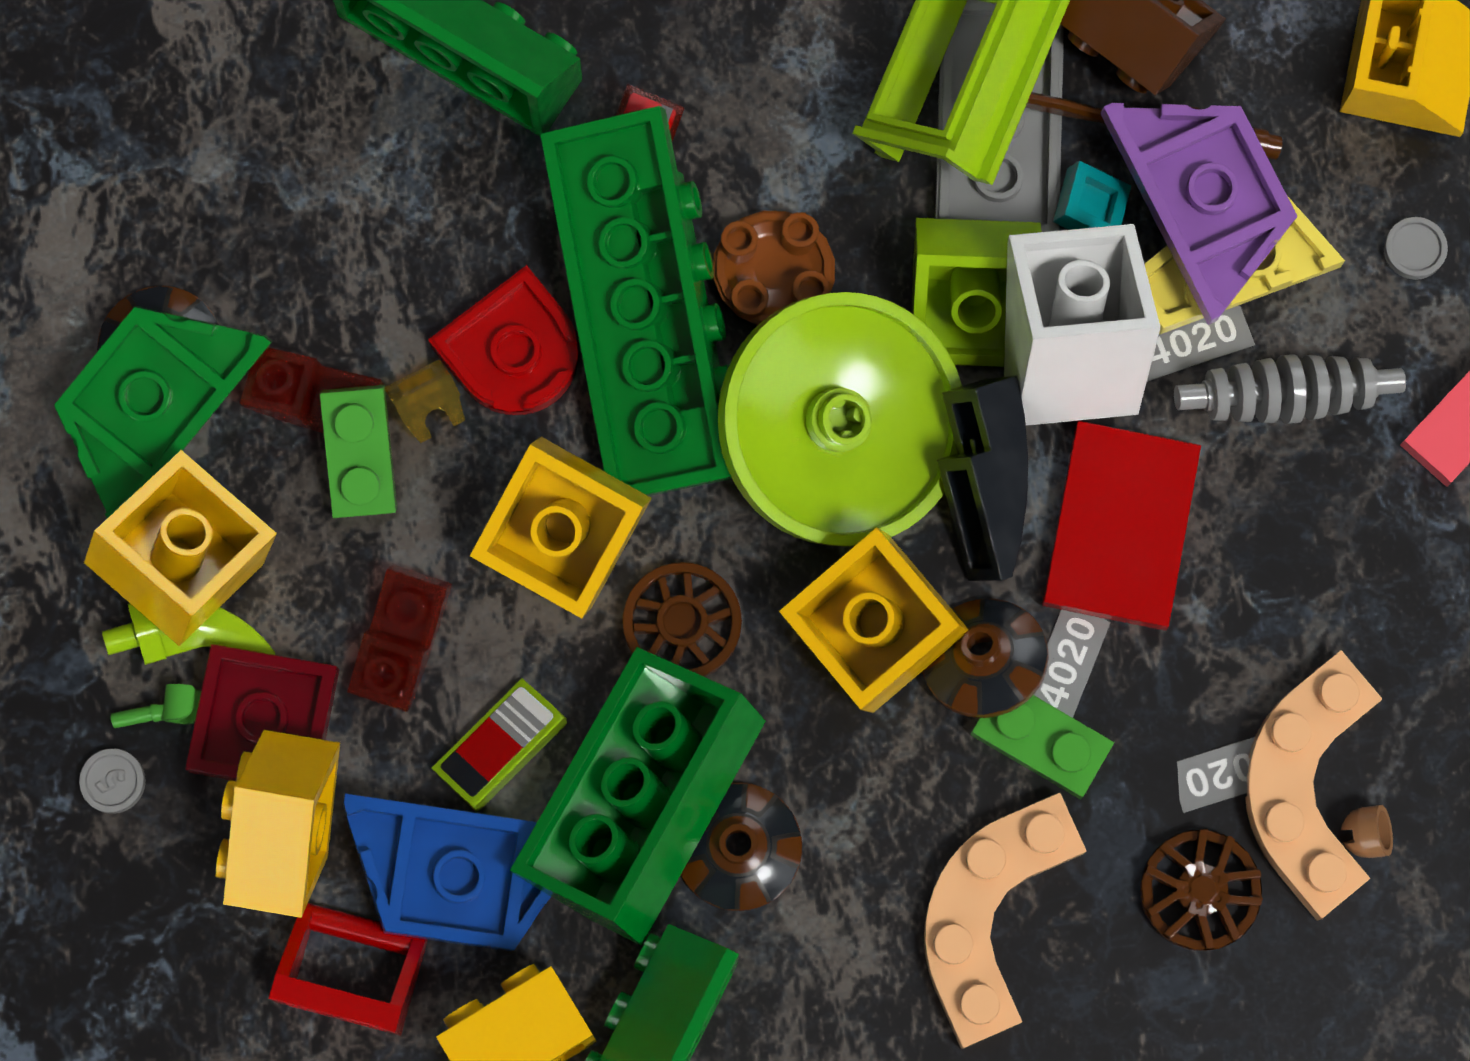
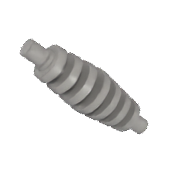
M1295 354L1280 355L1276 364L1272 358L1256 360L1252 370L1247 363L1232 365L1228 377L1223 368L1208 370L1205 380L1201 384L1176 385L1174 388V403L1178 411L1204 409V411H1207L1209 418L1214 421H1226L1231 411L1233 419L1237 422H1251L1254 415H1256L1260 423H1276L1280 416L1283 423L1293 424L1300 423L1304 415L1310 421L1324 418L1327 415L1328 409L1332 415L1348 413L1352 404L1356 410L1372 408L1378 395L1404 393L1406 377L1402 368L1377 370L1369 358L1354 357L1349 365L1345 357L1329 356L1326 362H1324L1323 358L1318 355H1304L1301 361Z

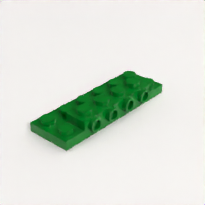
M656 106L540 134L604 472L647 496L732 479L722 454L718 431V405L722 384L729 365L720 366L716 342L725 340V324L719 305L717 303L708 305L704 280L713 279L714 277L713 261L707 243H696L692 219L702 217L701 199L695 182H685L683 173L677 170L666 109Z

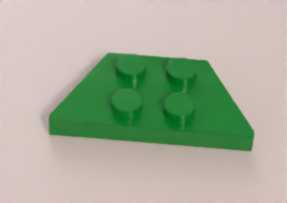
M135 306L54 404L66 432L71 435L78 450L77 456L87 477L91 478L106 510V518L112 515L180 450L183 451L270 346L273 342L266 335Z

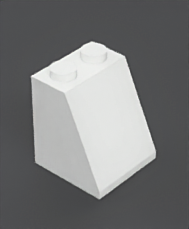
M1127 224L1009 235L1007 248L1004 377L1017 375L1026 426L1138 415L1160 331V323L1135 225Z

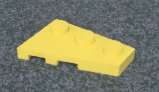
M1289 198L1297 218L1225 310L1341 268L1345 260ZM1168 246L1164 247L1145 263L1160 323L1159 334L1204 318Z

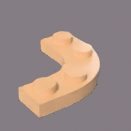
M1342 650L1276 704L1259 728L1248 757L1250 759L1245 801L1250 826L1255 839L1270 865L1316 921L1323 919L1370 879L1326 825L1316 807L1313 784L1319 758L1333 740L1382 700V697Z
M1061 793L1002 817L972 835L950 858L933 889L924 925L925 957L933 986L961 1049L1022 1023L997 966L990 935L994 912L1008 891L1032 876L1087 852Z

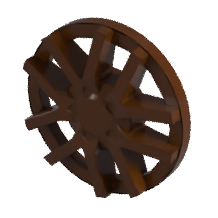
M685 562L671 563L652 570L634 586L625 604L623 630L627 645L632 654L636 647L640 648L634 634L658 635L649 650L650 653L657 656L663 645L667 643L677 648L672 663L680 666L685 650L688 649L702 665L701 667L689 670L704 677L716 672L717 669L724 665L733 655L740 638L742 625L741 610L734 591L719 574L698 564ZM683 574L685 595L671 597L666 577ZM691 575L708 580L714 587L694 598ZM658 581L664 603L640 599V596L651 584ZM723 594L729 608L707 615L703 605L718 595ZM635 609L658 613L657 623H633ZM731 618L732 629L728 641L709 627ZM703 637H707L722 649L712 661L696 645Z
M1208 829L1186 831L1166 840L1150 856L1141 879L1142 905L1152 926L1169 942L1193 951L1220 949L1241 938L1254 923L1263 900L1261 872L1257 869L1249 853L1233 837L1209 831ZM1196 841L1193 862L1191 863L1174 848L1185 842ZM1206 841L1222 846L1215 867L1203 862ZM1230 852L1241 861L1246 871L1224 873ZM1164 856L1168 857L1183 870L1177 879L1156 869ZM1153 879L1174 890V893L1155 905L1152 893ZM1250 880L1251 897L1228 894V882ZM1177 901L1185 913L1169 927L1162 921L1158 912ZM1226 905L1249 906L1244 919L1237 927ZM1215 912L1218 914L1227 934L1218 939L1212 938L1207 916ZM1192 917H1195L1202 940H1194L1179 935L1177 932Z

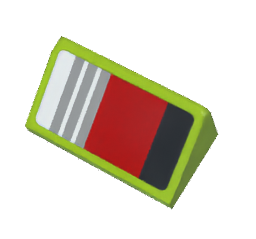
M521 678L432 767V770L464 802L478 813L567 724L566 717Z

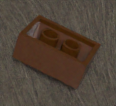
M1070 0L1060 24L1070 31L1067 35L1068 39L1081 51L1097 57L1100 53L1118 67L1116 74L1126 85L1144 94L1149 90L1156 96L1172 85L1219 30L1226 18L1202 0Z

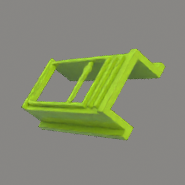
M915 0L862 127L856 125L852 134L874 148V153L881 158L899 162L904 150L943 159L973 181L993 185L1070 0H979L994 3L996 6L944 130L918 125L916 121L967 0Z

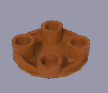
M764 210L731 222L724 228L714 253L713 280L721 300L738 317L755 325H759L771 314L793 302L830 293L835 283V258L828 241L819 231L817 221L812 216L803 212L792 214L786 211Z

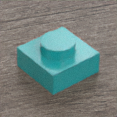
M1078 161L1067 168L1053 222L1069 230L1121 225L1131 185L1082 161Z

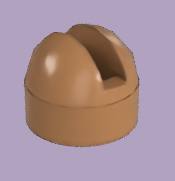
M1383 805L1361 807L1353 810L1345 817L1341 830H1352L1353 839L1343 843L1345 848L1361 858H1377L1391 855L1393 849L1392 825L1389 814Z

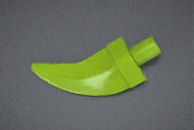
M130 603L127 605L132 623L102 631L108 655L140 647L145 665L196 648L211 647V644L276 655L267 641L253 627L221 607L180 646Z

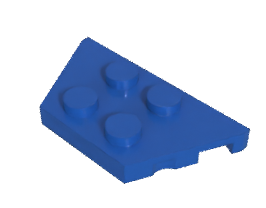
M345 793L343 809L384 933L511 952L515 950L531 927L532 922L551 898L545 892L510 871L537 822Z

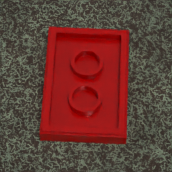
M1082 421L1077 422L1042 606L1164 631L1168 629L1201 445Z

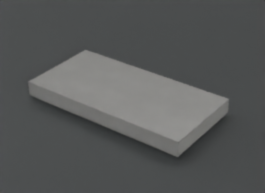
M967 0L939 67V130H944L996 6L994 3ZM1061 24L1032 90L1033 93L1062 98L1064 26ZM1025 107L993 185L973 181L945 160L937 158L935 219L1041 222L1042 232L1059 231V225L1054 223L1053 219L1060 197L1062 116Z

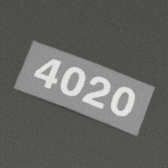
M1238 305L1225 310L1219 319L1210 325H1207L1203 318L1159 334L1147 382L1255 346L1241 306Z
M1061 610L1047 644L1049 653L1047 672L1034 696L1073 718L1110 622L1104 618Z
M1255 737L1177 761L1179 801L1183 813L1247 793V773L1250 759L1248 757Z

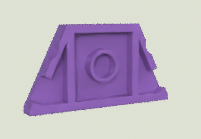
M1111 103L1104 106L1101 116L1207 325L1216 322L1297 218V214L1241 106L1211 105L1202 110L1193 109L1188 105L1162 104L1160 109L1124 108V103Z

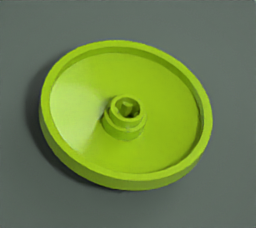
M851 292L827 293L804 298L777 310L764 319L752 330L735 353L722 384L718 405V431L722 454L727 469L745 500L766 521L793 537L822 545L855 546L876 527L893 537L921 520L945 493L937 460L956 454L957 449L942 392L960 387L962 383L949 353L938 337L918 317L899 305L877 296Z

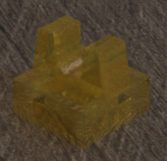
M440 359L385 387V391L397 414L420 443L432 438L425 424L426 417L432 410L441 409L445 411L454 426L465 421L459 398L460 393L450 373Z

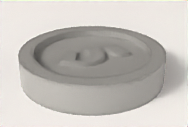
M1410 217L1396 223L1386 236L1384 242V256L1390 268L1398 275L1413 280L1424 279L1433 275L1444 263L1448 251L1447 240L1441 228L1434 222L1421 217Z
M105 749L92 755L84 764L79 778L80 790L84 799L95 809L109 814L121 813L132 808L140 800L146 782L145 773L139 761L128 752L120 749Z

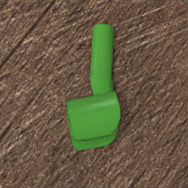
M167 684L163 705L151 704L150 706L112 713V726L120 728L150 721H165L184 725L193 724L197 715L201 690L186 684Z

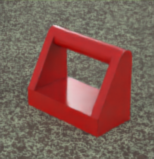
M308 903L302 918H296L277 968L268 999L286 1006L401 1036L428 939L386 934L383 932L379 921ZM311 930L406 955L390 1003L297 979Z

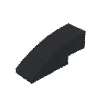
M1017 375L983 379L942 392L957 453L938 459L937 462L968 581H1002L1013 577L1022 541L1028 494V446L1025 414Z

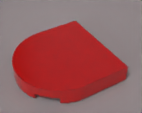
M527 265L428 339L432 349L474 400L494 412L506 415L531 414L555 403L571 385L579 361L578 342L571 320Z

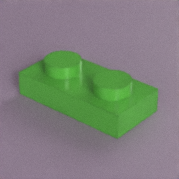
M385 385L322 390L320 392L333 518L396 513L397 501Z
M1034 695L1023 705L1009 713L995 717L980 718L970 734L1080 800L1085 795L1115 743Z

